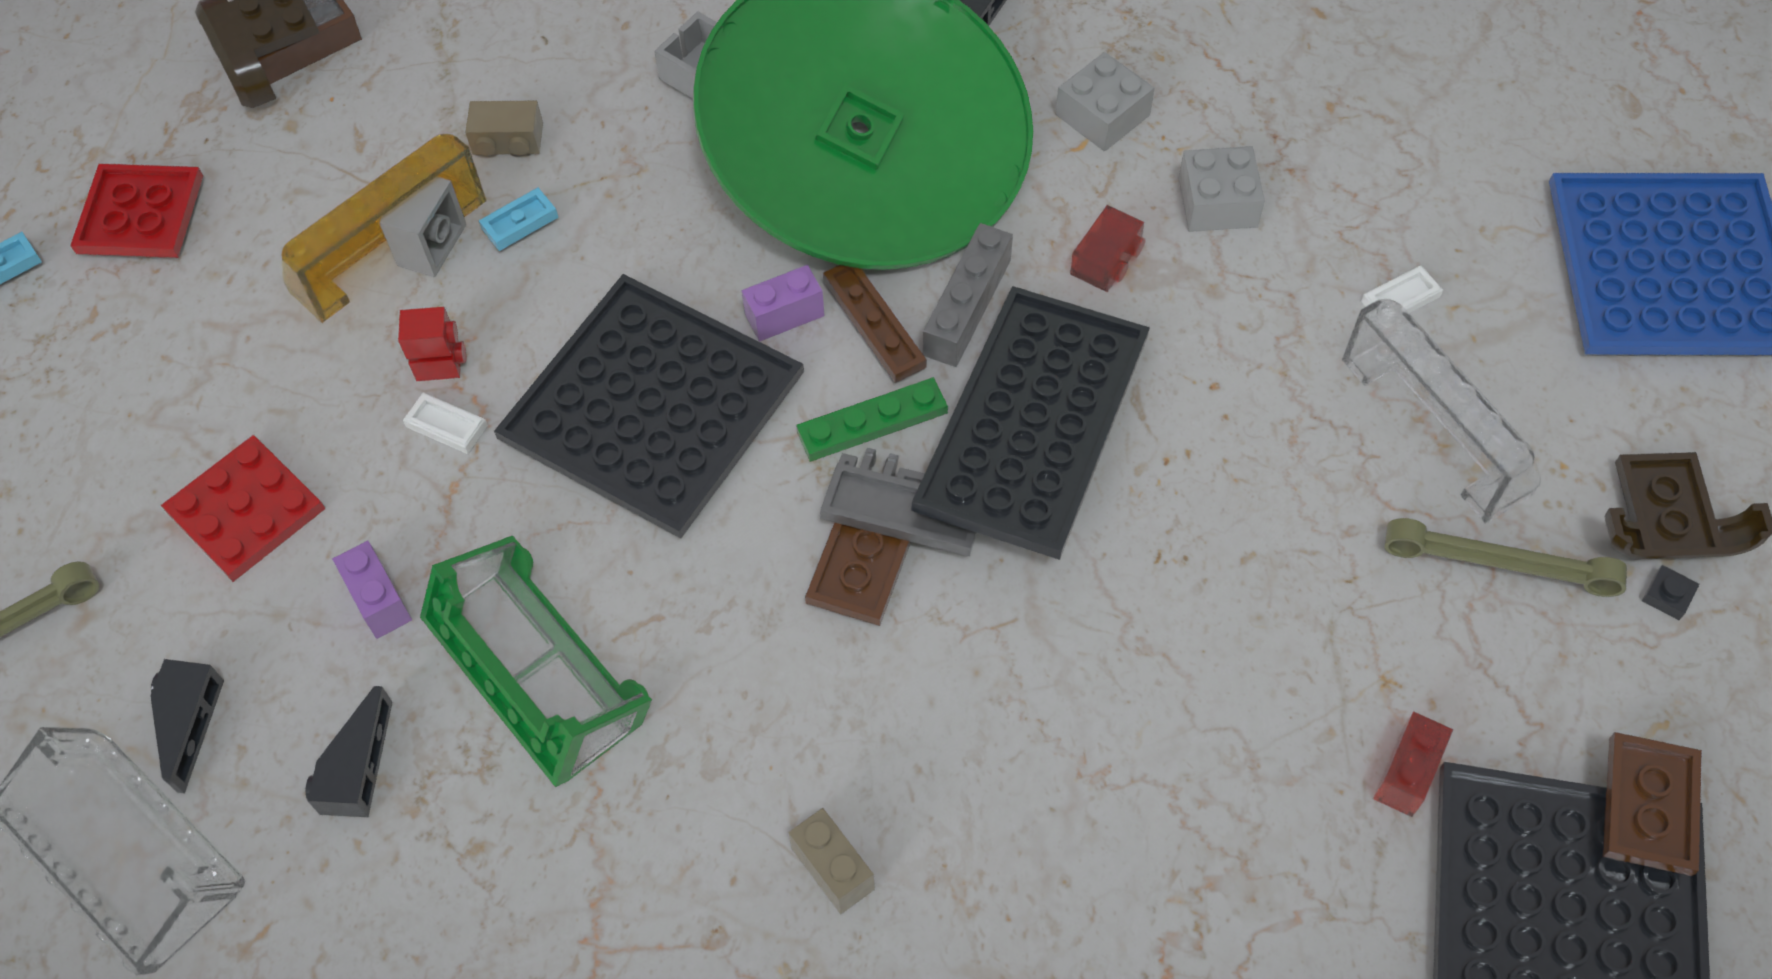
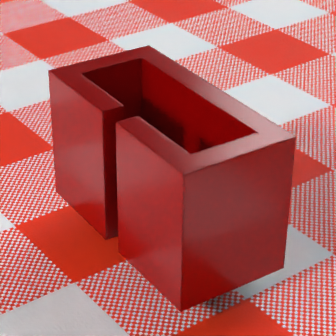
M445 306L400 310L398 342L406 359H409L408 364L416 382L460 378L461 363H466V348L463 341H458L457 324L455 321H450Z

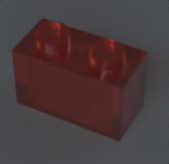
M1106 205L1074 250L1070 275L1108 292L1115 281L1121 282L1124 278L1131 257L1137 258L1141 253L1146 241L1142 237L1145 222Z
M1413 711L1401 730L1373 799L1413 817L1425 801L1454 729Z

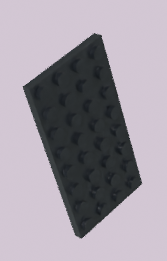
M1012 286L912 500L911 511L1060 560L1148 338L1150 327Z

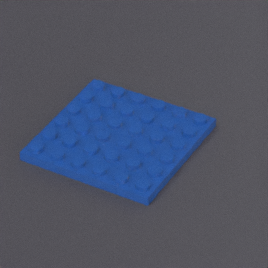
M1764 173L1552 174L1549 186L1585 354L1772 355V201Z

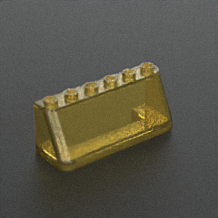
M440 134L433 137L287 242L282 249L281 258L282 279L289 293L321 323L349 304L350 300L347 294L332 280L385 242L386 238L379 224L381 216L435 177L451 181L464 217L485 203L487 200L469 147L458 137L451 134Z

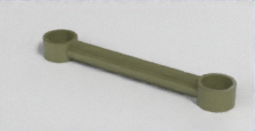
M1409 518L1394 519L1387 524L1385 550L1397 557L1414 558L1425 553L1583 584L1584 589L1588 593L1601 597H1614L1626 591L1627 565L1616 558L1597 557L1587 562L1427 531V527L1422 522Z
M77 561L63 565L51 576V584L1 610L0 637L62 603L76 605L91 599L98 592L99 583L89 564Z

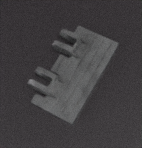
M872 448L866 449L860 468L856 467L857 456L842 453L820 510V519L966 556L971 555L976 532L911 511L912 500L925 473L900 467L897 477H894L899 455L892 453L886 459L883 474L874 472L872 467L876 462V449Z

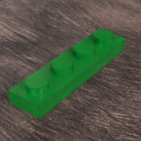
M932 377L797 424L796 429L808 459L812 462L948 414V405L935 378Z

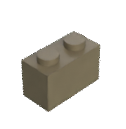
M537 100L470 101L465 133L473 155L540 154L543 120Z
M824 808L788 832L791 849L840 915L875 890L873 872Z

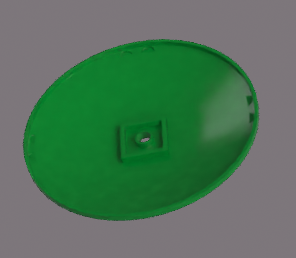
M736 0L711 30L702 48L696 67L693 86V115L698 140L711 172L734 204L756 225L793 249L814 258L838 265L879 270L909 268L947 258L967 248L980 223L994 227L999 222L1021 189L1029 168L1033 146V119L1028 92L1021 73L999 37L986 22L959 0ZM861 122L867 126L869 131L859 133L853 129L851 124Z

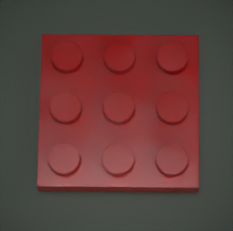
M98 164L70 245L76 254L178 258L204 176L200 168L188 166Z
M254 435L161 505L164 511L232 582L325 510L322 502Z

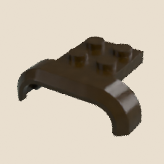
M200 0L195 10L196 17L216 52L241 105L255 108L276 99L258 58L320 33L303 0H232L230 2L227 0Z
M1696 452L1619 455L1615 461L1630 521L1624 519L1626 516L1624 508H1609L1605 514V522L1611 546L1619 553L1635 559L1734 556L1758 548L1772 534V516L1768 503H1754L1745 511L1735 516L1723 519L1715 518Z

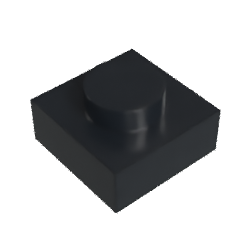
M1661 565L1651 581L1642 602L1680 620L1685 615L1700 584Z

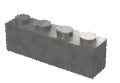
M982 223L978 225L923 330V355L925 357L957 367L1011 261L1013 234Z

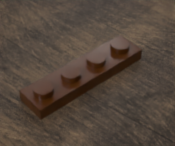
M838 265L823 272L824 283L895 383L927 368V359L861 268Z

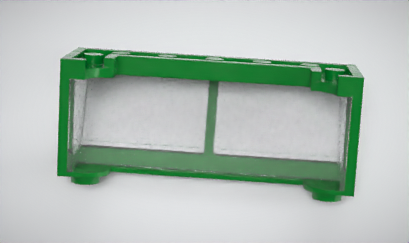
M512 535L432 565L420 618L551 783L557 787L572 779L643 725L652 699L649 697L644 686L632 679H627L620 685L532 582L530 576L533 568V558L530 552L523 548Z

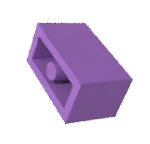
M808 265L741 290L745 316L759 342L825 316L823 291Z
M369 540L332 558L363 619L376 639L412 621Z

